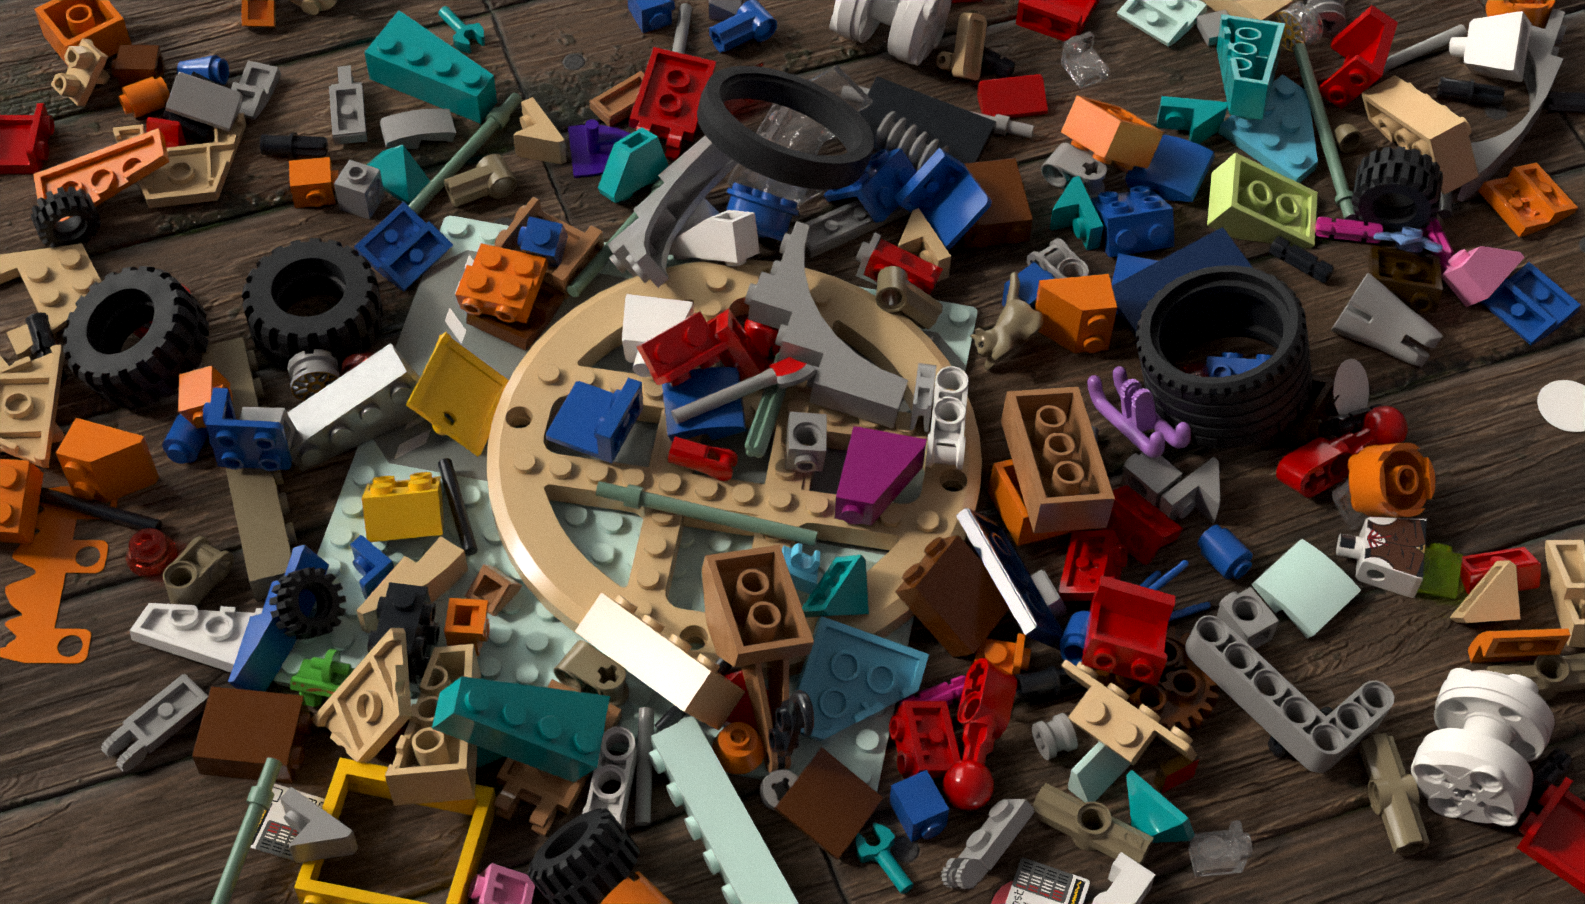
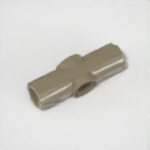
M1585 653L1567 656L1539 655L1535 660L1488 666L1486 671L1505 675L1517 674L1531 679L1538 686V694L1543 700L1553 699L1558 692L1585 689Z
M1386 733L1372 735L1370 738L1361 741L1358 746L1369 778L1368 795L1371 807L1375 814L1382 816L1394 854H1399L1401 857L1415 855L1417 852L1427 849L1430 844L1418 810L1419 791L1417 783L1411 774H1406L1393 736H1388Z
M1047 783L1041 787L1032 806L1034 808L1032 817L1071 836L1075 845L1085 851L1098 850L1115 860L1122 852L1142 865L1154 837L1112 817L1108 808L1102 803L1095 801L1085 803ZM1094 823L1099 827V830H1089L1083 824Z

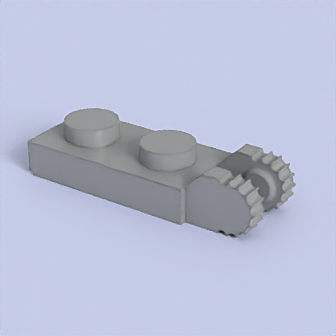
M182 674L122 722L123 725L104 740L101 750L108 757L115 756L120 750L129 745L133 737L137 742L130 746L126 752H123L116 763L123 772L134 769L136 765H139L145 759L147 753H152L203 712L208 695L186 674Z
M1002 799L997 802L989 811V818L982 827L968 838L966 848L959 857L950 858L946 863V867H943L942 875L940 876L942 877L941 881L944 882L943 885H947L950 888L961 886L963 889H971L977 886V882H980L988 870L993 868L1034 814V808L1026 799Z

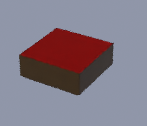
M1179 753L1160 763L1154 779V784L1162 794L1194 777L1199 757L1196 756L1191 761Z

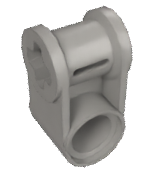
M1062 143L1042 165L1041 174L1048 183L1064 190L1073 177L1080 176L1083 184L1086 185L1089 197L1094 198L1098 197L1099 193L1105 191L1102 180L1107 174V166L1105 163L1094 159L1091 155L1077 149L1073 145Z
M1058 238L1051 241L1046 249L1039 253L1034 251L1027 256L1028 266L1035 262L1043 270L1049 271L1055 279L1088 276L1089 273L1087 264L1072 252L1063 240Z

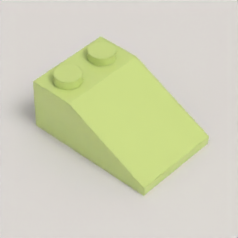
M1234 153L1211 174L1207 226L1216 230L1223 227L1228 235L1235 239L1272 243L1277 236H1282L1291 241V246L1296 244L1302 248H1312L1315 245L1318 192L1238 153Z

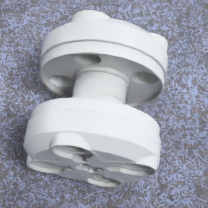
M836 0L829 28L844 38L864 43L873 35L880 22L889 25L891 28L888 37V53L900 61L918 66L930 54L932 49L938 46L945 30V22L952 0Z
M1455 668L1450 671L1435 703L1434 720L1439 730L1431 732L1424 738L1422 744L1418 747L1411 765V774L1421 792L1428 799V806L1434 812L1449 818L1459 817L1469 821L1495 823L1502 826H1513L1518 822L1520 814L1523 813L1532 791L1533 773L1528 762L1537 759L1543 753L1549 743L1555 725L1553 713L1538 694L1539 690L1535 682L1517 674L1505 675L1493 671H1470L1463 668Z

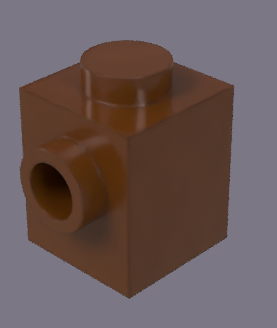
M119 45L117 58L112 60V75L114 78H118L121 90L122 87L150 77L154 79L164 78L165 64L159 45Z

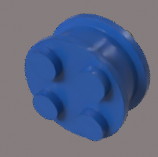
M736 182L733 183L732 188L728 187L727 193L731 196L726 211L734 210L755 213L758 238L766 239V237L782 241L784 234L788 232L792 216H798L799 210H796L797 202Z

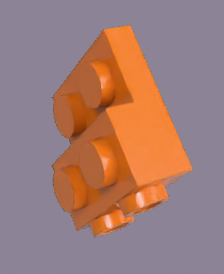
M481 243L472 266H466L455 294L460 309L473 315H480L482 313L496 316L504 322L518 321L527 323L548 267L547 258Z

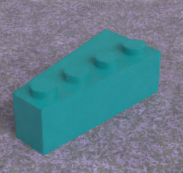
M461 676L440 692L432 729L575 782L595 770L598 766L610 696Z

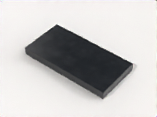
M878 76L858 111L870 126L874 139L883 119L887 114L895 111L894 123H897L903 117L906 118L905 130H908L915 124L918 127L915 134L916 137L926 131L928 133L926 144H929L934 139H938L937 150L939 147L942 149L948 146V154L963 164L979 162L996 129V121Z

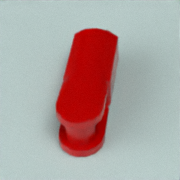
M674 437L668 455V463L703 472L720 481H728L732 478V467L736 466L739 460L738 455L730 449L710 447L679 437Z

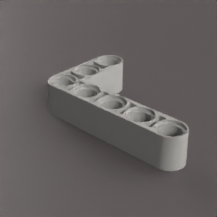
M1212 615L1199 618L1185 644L1186 654L1203 672L1305 768L1315 773H1324L1331 769L1380 725L1394 704L1395 697L1389 686L1376 680L1368 681L1330 714L1325 716L1220 618Z

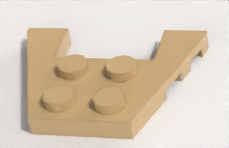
M244 113L238 114L230 132L214 127L215 142L168 147L169 163L137 181L148 207L157 208L217 201L246 127ZM143 124L113 128L117 143L146 133Z
M82 243L0 255V284L17 277L22 278L38 313L48 314L54 339L57 338L55 333L68 325L67 318L69 313L74 312L77 308L75 303L80 296L85 297L90 291L89 287L95 282L101 283ZM27 324L6 332L19 360L27 356L29 358L32 357L31 347L33 342Z

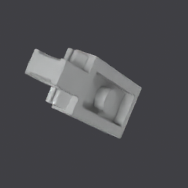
M351 65L339 66V84L329 86L334 145L367 142L362 83L353 81Z

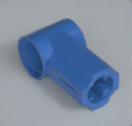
M749 0L738 9L735 16L710 27L709 36L713 41L714 47L720 53L726 52L752 38L757 42L767 40L776 31L777 21L759 1Z

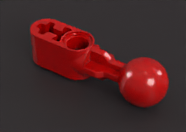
M1390 406L1375 407L1364 416V426L1359 432L1355 434L1348 432L1339 438L1331 440L1320 437L1286 455L1278 464L1276 470L1277 479L1304 497H1313L1349 475L1348 461L1352 455L1358 454L1368 446L1403 443L1408 433L1406 418L1396 408Z
M980 658L975 661L967 672L957 713L958 721L964 724L962 739L965 750L963 759L954 763L947 770L943 779V790L948 801L956 808L966 811L981 808L992 796L994 781L991 772L985 766L987 754L993 751L994 741L1005 732L1009 724L1017 688L1015 676L986 658Z

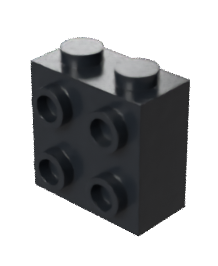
M389 582L386 596H381L377 604V619L379 622L377 630L370 631L367 650L369 653L390 628H404L406 633L410 692L419 693V686L431 657L429 656L431 645L436 646L440 636V623L435 622L436 604L431 603L428 587Z

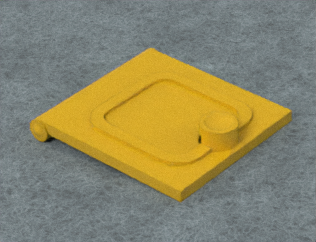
M444 332L440 335L438 344L406 406L429 421L437 434L441 436L448 435L478 457L488 441L495 411L509 380L452 339L450 334ZM444 413L449 414L455 422L451 423V421L444 416Z

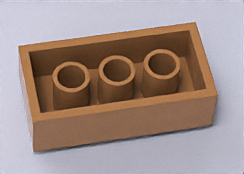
M1079 387L1007 391L1001 424L1033 533L1107 528L1115 497Z

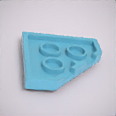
M1281 75L1272 84L1263 120H1245L1239 116L1231 115L1220 124L1218 132L1220 135L1265 167L1300 183L1316 170L1318 158L1310 104L1306 91L1284 75Z
M819 617L812 635L814 644L810 655H806L796 690L805 691L811 699L814 710V728L809 736L805 735L804 728L801 729L800 734L822 741L917 692L929 654L826 617Z

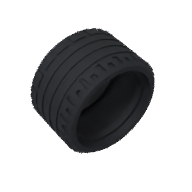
M1234 265L1207 267L1189 272L1169 282L1146 304V308L1140 315L1141 319L1137 323L1136 344L1145 389H1148L1153 394L1155 412L1175 430L1181 422L1189 424L1191 428L1189 443L1216 449L1256 444L1284 430L1302 412L1304 404L1308 402L1309 393L1312 389L1308 330L1302 303L1296 297V293L1288 288L1285 282L1278 280L1272 274H1267L1265 271L1256 270L1251 267ZM1225 337H1248L1264 341L1277 349L1271 358L1256 368L1225 377H1200L1184 373L1173 366L1181 355L1193 347L1210 340Z

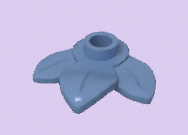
M1403 227L1402 232H1378L1374 234V239L1396 241L1395 247L1405 251L1422 252L1423 248L1439 253L1443 249L1441 244L1432 242L1427 237L1422 236L1423 230Z

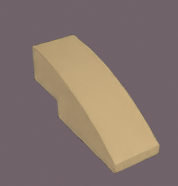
M440 536L417 563L404 556L356 610L361 629L366 633H370L371 630H377L379 622L377 619V604L381 596H386L389 582L428 587L431 603L434 602L468 571L465 550Z
M1546 540L1547 568L1557 616L1561 628H1567L1570 632V637L1566 642L1567 646L1585 647L1584 541Z

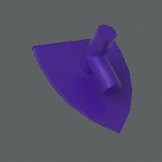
M594 119L586 121L585 125L568 126L574 178L603 174L614 143L631 133L619 128L599 125Z

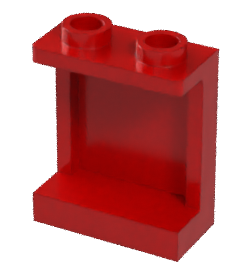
M1019 0L1016 25L1075 45L1100 0Z
M1372 5L1334 37L1330 48L1345 57L1343 66L1318 87L1321 96L1340 109H1343L1382 77L1398 22Z
M44 103L36 104L34 115H0V174H35L41 172L43 161H47L49 157V135L54 134L55 128L53 116L48 115Z
M1101 575L1091 601L1081 665L1157 686L1167 663L1168 655L1164 653L1167 626L1175 606L1176 596Z
M1566 777L1559 787L1551 783L1538 802L1544 807L1540 814L1537 815L1531 811L1518 830L1524 834V837L1517 849L1585 894V802L1568 790L1573 780Z

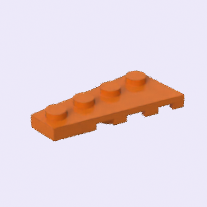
M157 128L33 174L37 199L40 197L47 199V192L52 191L54 195L58 193L57 188L63 187L65 192L68 191L69 187H75L76 191L81 188L86 194L88 193L95 207L169 163L163 133ZM73 216L65 217V218L61 219L60 221L67 220V219H69V218H71V217H73Z

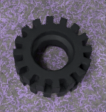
M63 187L57 188L58 193L53 195L52 191L46 193L47 199L40 197L37 200L39 206L33 205L31 219L40 240L47 247L49 245L51 248L59 247L60 245L79 244L82 240L88 243L90 241L89 235L95 236L98 233L96 228H100L101 225L99 214L91 196L88 193L86 194L81 188L76 191L75 187H69L67 192L64 191ZM73 216V217H71V218H69V219H67V220L60 221L61 219H63V218H65V217Z
M308 567L287 573L288 575L282 576L278 580L280 584L273 586L271 592L277 594V596L270 598L269 605H276L277 610L270 611L272 618L279 616L281 620L275 625L278 629L287 628L284 633L289 637L296 636L295 639L299 640L310 639L329 634L334 631L333 627L340 625L342 621L337 617L345 615L346 609L339 607V604L346 602V596H338V591L342 590L343 587L341 583L332 584L336 579L332 573L325 575L326 570L323 568L315 569V567ZM303 589L310 590L317 602V611L312 618L306 617L299 606V594Z

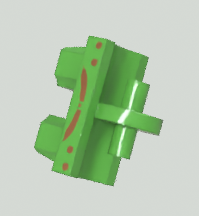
M329 649L324 659L313 657L312 660L304 659L298 673L290 679V689L299 691V695L304 696L306 704L315 707L322 704L325 696L331 697L352 673L354 668H351V664L340 662L339 650Z

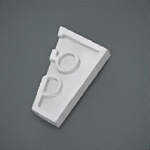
M148 603L130 629L131 640L231 672L250 616L261 614L263 608H256L255 613L236 612L235 607L221 606L220 611L198 610L195 605Z

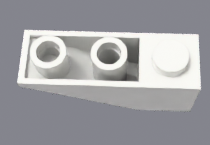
M727 210L705 219L676 237L668 255H673L674 259L677 260L693 257L699 258L700 262L717 260L725 261L727 266L743 265L746 263L747 258L760 253L755 213Z

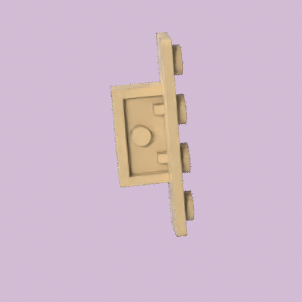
M1068 660L1063 662L1061 666L1065 672L1088 689L1068 717L1073 724L1133 766L1155 736L1189 760L1193 761L1197 754L1190 745L1193 739L1182 730L1173 726L1169 731L1158 723L1161 717L1143 704L1138 709L1127 702L1129 695L1113 683L1105 687L1095 680L1098 674L1090 667L1081 665L1080 661L1076 666Z

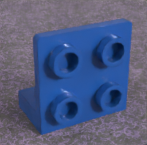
M628 377L621 390L617 389L614 393L581 381L575 382L546 432L547 440L613 463L643 409L642 382Z

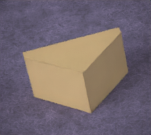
M1496 561L1450 618L1457 623L1521 619L1516 565L1511 561Z

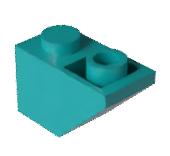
M641 127L614 143L598 186L600 194L617 203L629 199L635 191L645 185L655 183L660 178L658 175L669 166L658 136Z

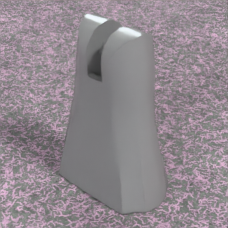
M1370 273L1366 274L1331 329L1332 332L1383 351L1401 361L1420 368L1424 366L1430 355L1423 348L1411 342L1409 338L1412 337L1427 347L1435 348L1443 337L1435 327L1405 305Z

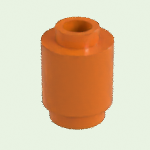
M150 77L122 87L123 95L118 97L125 114L132 113L136 119L165 108L170 93L162 77L157 79Z

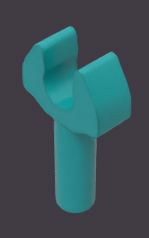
M444 6L439 10V16L456 32L453 35V43L457 50L470 54L471 46L468 39H475L481 46H485L484 29L480 23L466 25L448 6Z
M878 823L873 824L872 833L880 843L877 846L868 845L863 836L858 833L855 838V852L860 862H878L900 894L910 891L914 884L890 853V848L894 845L895 835L891 830Z

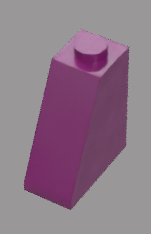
M853 426L836 494L834 519L844 520L850 524L871 526L923 468L927 439Z

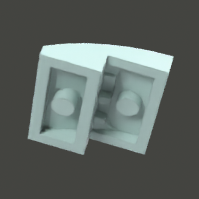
M1127 0L1117 12V16L1169 47L1195 25L1197 16L1204 15L1207 12V4L1200 0Z
M1303 539L1294 544L1251 584L1275 613L1283 610L1306 638L1314 636L1361 591L1340 567Z

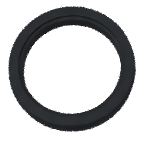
M733 66L715 72L709 78L701 93L697 119L706 137L725 155L767 178L802 188L819 190L839 189L858 181L870 161L874 148V135L866 120L842 98L804 78L770 68ZM732 99H754L775 103L795 110L831 131L846 147L847 153L835 156L808 154L771 142L740 123L727 110L724 102Z

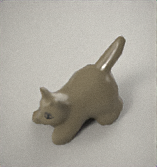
M1012 272L1010 275V286L1006 304L994 328L990 330L976 328V334L970 335L975 341L979 356L988 357L984 364L986 370L991 369L1008 356L1015 345L1021 348L1034 337V334L1042 328L1044 323L1042 312L1035 311L1027 302L1018 298L1020 280L1015 272Z

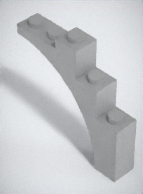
M705 135L658 175L664 184L633 209L639 218L607 244L613 253L609 257L612 263L622 274L628 270L633 277L639 276L644 283L651 279L659 288L669 279L666 272L667 257L680 229L706 195L739 163L720 151Z
M796 221L792 234H784L779 253L784 254L782 260H775L770 274L761 272L757 285L751 283L745 298V304L750 305L748 320L779 329L775 345L781 346L778 361L791 357L816 368L817 373L807 380L806 385L812 388L810 403L893 428L908 380L882 370L856 354L836 336L820 315L809 291L804 266V252L810 225Z

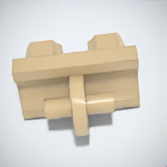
M82 38L79 46H68L64 55L65 62L69 65L66 73L55 74L51 85L60 95L69 97L77 106L85 107L96 83L107 84L110 75L103 69L108 56L99 51L90 39Z

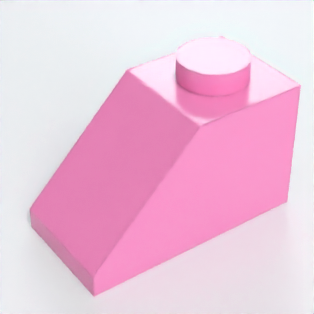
M1480 246L1469 252L1463 249L1449 259L1448 263L1450 266L1441 276L1461 302L1468 307L1489 298L1525 257L1521 252Z

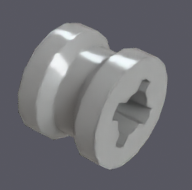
M1060 713L1055 715L1052 721L1048 723L1039 721L1032 724L1034 741L1044 759L1049 760L1056 757L1057 752L1061 750L1070 752L1077 749L1076 733L1066 714Z
M783 769L774 771L766 776L760 784L759 790L760 798L764 805L776 811L773 808L785 795L787 788L789 790L797 780L798 776L789 770Z

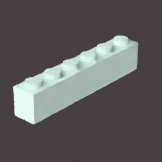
M690 716L652 735L653 751L648 753L651 763L658 774L664 772L670 784L666 785V788L676 807L682 805L688 817L684 821L694 841L701 839L707 850L703 852V857L709 870L713 875L718 872L725 883V886L721 887L727 903L799 904L695 717Z

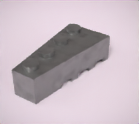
M391 343L288 412L296 428L290 454L292 462L302 472L421 417L406 406L420 376Z

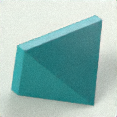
M404 145L382 151L367 164L368 166L380 169L384 191L401 202L404 201L407 205L430 182Z
M862 555L835 557L802 606L805 617L869 614L866 560Z
M1133 770L1126 775L1132 827L1154 837L1152 843L1190 841L1195 836L1190 820L1185 814Z

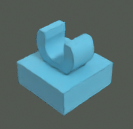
M797 543L792 548L783 546L781 550L795 589L811 594L817 586L820 551L816 550L810 556L802 553L803 544Z

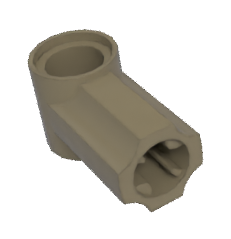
M500 154L487 155L479 161L475 169L444 179L449 199L455 207L487 195L496 199L505 198L517 187L516 179Z
M889 266L879 272L876 290L877 305L886 312L899 311L921 329L927 328L929 330L942 313L943 305L909 282L908 274L904 269L897 266Z

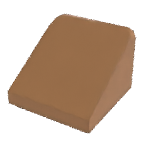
M483 564L464 597L467 599L488 600V613L496 616L519 592L522 585L498 568Z

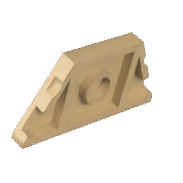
M62 345L50 347L52 353L33 361L27 356L15 361L8 367H0V451L23 460H29L42 468H49L64 363Z
M390 628L312 717V721L316 726L326 727L332 732L330 738L338 746H343L346 753L356 762H370L412 716L406 633L404 628Z

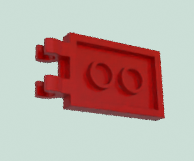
M653 47L629 118V127L636 128V130L642 127L658 136V138L666 139V159L676 161L680 156L683 140L693 142L699 124L697 110L701 93L709 78L715 73L716 61Z

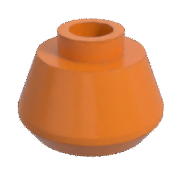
M734 722L727 725L713 740L712 749L725 772L746 774L755 770L764 759L762 739L759 733L746 723Z

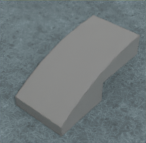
M248 60L240 82H233L231 89L242 94V105L239 113H244L245 118L255 120L268 103L281 76L278 67Z
M450 109L412 110L381 118L380 121L386 147L393 148L404 145L408 149H418L421 140L453 142L456 135Z

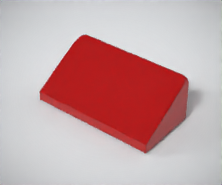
M1042 74L982 80L979 82L977 99L982 114L994 117L996 114L1015 118L1047 114L1048 112Z
M1525 547L1455 558L1456 568L1468 595L1496 561H1511L1516 565L1518 591L1535 589L1540 586L1541 563Z

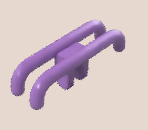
M1118 366L1113 370V381L1121 399L1122 414L1107 400L1100 377L1096 375L1089 377L1087 382L1088 390L1095 408L1146 456L1150 458L1160 457L1165 449V440L1177 449L1187 447L1191 439L1189 424L1181 422L1177 425L1176 430L1155 412L1153 394L1148 389H1144L1141 386L1142 384L1136 379H1128L1124 367ZM1154 429L1156 432L1151 434L1150 439L1142 433L1146 430Z

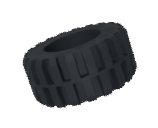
M310 238V242L302 243L301 240H295L290 242V246L283 248L281 245L273 249L271 256L267 257L265 255L256 263L257 269L253 268L246 278L247 283L242 291V305L256 348L260 349L261 354L267 360L272 362L275 360L277 366L287 370L289 360L295 354L305 351L306 355L314 353V349L329 351L332 353L333 358L337 357L339 368L346 366V361L350 359L355 361L362 356L363 348L369 349L376 340L375 335L380 332L383 324V306L375 271L371 269L369 261L364 256L359 255L358 251L346 245L343 248L340 242L330 239L328 243L322 242L320 238ZM330 295L341 299L335 307L316 316L301 317L286 313L290 306L305 297Z
M139 266V269L136 267L123 268L121 273L112 272L106 275L105 280L101 283L95 282L91 285L88 294L85 297L81 295L75 303L77 306L75 311L69 313L67 318L69 326L64 329L63 343L65 344L63 345L64 357L68 361L71 371L103 400H107L110 404L116 406L126 405L128 408L142 407L143 402L146 405H151L159 402V398L162 396L170 397L176 393L175 389L179 386V374L190 372L194 369L197 370L202 363L200 356L202 353H206L208 339L206 336H209V322L206 320V313L203 307L176 278L162 269H155L150 266ZM153 321L146 335L136 345L120 352L127 338L137 328Z

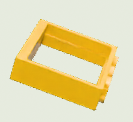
M340 757L322 809L338 820L348 791L392 799L385 778L388 767L366 762H356L355 760ZM475 784V799L417 804L473 816L446 904H468L469 886L473 877L477 874L497 809L494 807L496 795L492 787ZM324 859L303 862L294 887L300 904H429L317 881Z

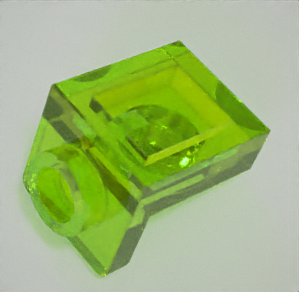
M1430 543L1429 548H1425L1423 580L1417 593L1452 600L1456 599L1463 554L1453 553L1452 546Z

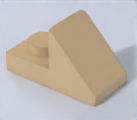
M533 97L522 101L523 116L520 117V123L523 130L514 134L516 155L556 164L567 162L565 140Z
M920 209L913 210L898 247L943 268L938 281L949 278L951 255Z

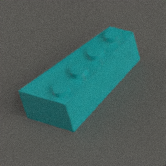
M400 10L364 52L370 80L442 109H450V112L481 124L497 103L493 74Z
M1221 14L1216 49L1229 115H1236L1245 120H1263L1280 59L1285 23Z

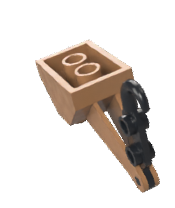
M780 545L705 555L702 566L705 616L716 654L733 667L741 666L756 725L763 742L766 769L768 772L790 769L791 755L794 749H797L799 746L801 729L804 728V733L807 736L813 732L814 710L811 699L805 691L796 690L789 698V658L810 655L814 640ZM763 662L767 664L771 714L761 666Z

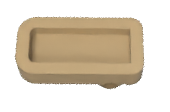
M963 12L960 15L955 53L943 51L937 56L936 63L940 69L952 71V75L965 80L979 79L987 27L984 15Z

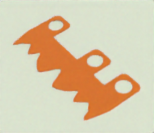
M70 486L50 488L54 491L75 496ZM118 498L112 500L110 506L116 508ZM39 502V505L44 510L37 514L35 528L40 530V532L34 535L33 544H21L12 555L14 560L33 568L36 573L5 587V594L10 604L22 615L5 622V626L16 635V639L9 642L6 647L0 648V657L22 663L78 664L87 658L91 633L87 629L55 628L66 573H98L102 571L106 563L108 544L103 540H73L77 519L100 518ZM88 546L97 548L100 552V558L97 563L84 567L76 562V555L79 550ZM74 635L82 640V649L76 655L66 657L58 652V644L64 637Z

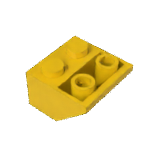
M419 472L411 474L410 479L395 481V476H380L373 478V483H367L362 496V505L368 541L378 542L443 535L444 514L441 476L432 477L431 472Z

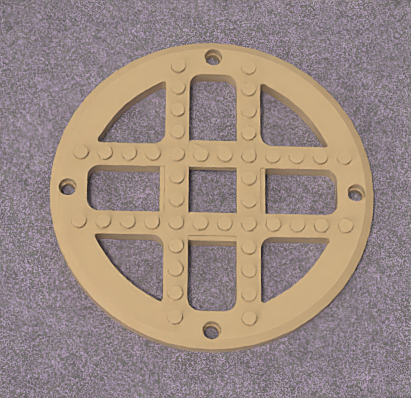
M746 259V263L739 266H727L725 261L717 260L675 265L666 268L669 279L659 288L651 279L644 283L639 276H636L599 292L572 309L552 325L530 348L514 370L502 392L492 421L487 449V480L491 510L499 538L507 556L526 587L551 614L573 632L576 631L601 593L613 600L618 595H621L638 607L634 613L642 619L647 614L665 626L661 633L668 638L674 633L689 644H701L703 648L690 650L689 652L696 657L702 653L716 662L720 657L716 654L706 624L705 612L681 609L668 602L684 526L754 536L752 548L780 545L781 549L783 546L792 548L798 543L643 506L640 509L626 507L624 502L596 496L598 482L602 481L627 487L629 484L644 487L645 492L817 531V540L890 550L866 572L869 614L825 616L828 619L885 638L915 615L895 591L903 583L902 576L906 570L912 565L919 563L926 555L924 553L926 546L938 537L943 539L959 535L965 543L967 542L968 536L956 515L965 508L976 512L982 468L980 435L968 396L964 431L966 441L963 470L957 469L955 465L933 463L931 467L925 466L926 443L923 465L924 479L920 496L914 502L908 504L891 503L871 526L850 524L844 520L834 519L836 494L811 491L815 471L803 473L797 470L785 469L786 430L789 413L827 414L826 448L847 451L853 426L927 439L928 442L933 399L928 432L924 431V416L919 415L914 430H910L912 413L900 411L898 412L894 427L890 428L810 403L812 388L806 386V380L800 384L787 387L772 431L775 432L765 484L733 479L720 481L711 476L694 474L695 470L668 463L672 441L667 435L662 384L656 385L652 376L641 377L634 373L591 368L610 351L623 344L622 331L626 294L693 302L694 313L701 311L706 322L727 309L732 312L734 317L742 314H749L750 305L745 304L748 288L751 283L757 285L761 272L770 274L774 262ZM805 268L809 291L820 315L838 338L854 347L877 367L908 380L903 398L912 412L918 363L937 365V375L942 368L951 366L947 358L934 342L901 312H886L882 310L876 303L875 295L835 276ZM721 360L710 367H720ZM628 377L642 382L643 409L637 420L659 423L649 467L617 462L609 463L603 460L556 454L547 449L549 440L546 438V432L575 382L581 381L612 393L617 389L621 390ZM764 388L742 397L746 428H751ZM944 419V421L952 422V420ZM519 425H525V426H527V427H524V428H515L516 426H519ZM702 435L686 440L701 444ZM953 487L958 489L959 491L951 492L946 490L945 488ZM550 500L627 511L638 514L643 518L630 578L626 587L619 586L607 577L575 547L560 526L549 503ZM806 617L812 635L819 617ZM806 656L789 658V676L801 673ZM763 662L761 663L763 677L768 679L767 664ZM741 666L732 667L725 675L741 671L742 668Z

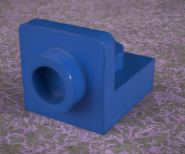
M360 535L350 546L354 555L352 563L363 576L359 583L364 599H367L394 569V565L390 558L364 536Z

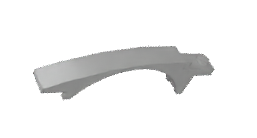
M1553 8L1545 29L1531 25L1523 79L1529 94V112L1517 125L1501 135L1471 143L1479 177L1461 186L1457 200L1463 202L1481 188L1483 183L1488 181L1514 154L1538 119L1563 61V58L1557 57L1560 48L1554 46V44H1561L1567 26L1561 25L1565 14L1564 11Z

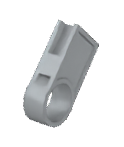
M918 363L910 430H914L919 415L924 416V431L928 432L937 365Z

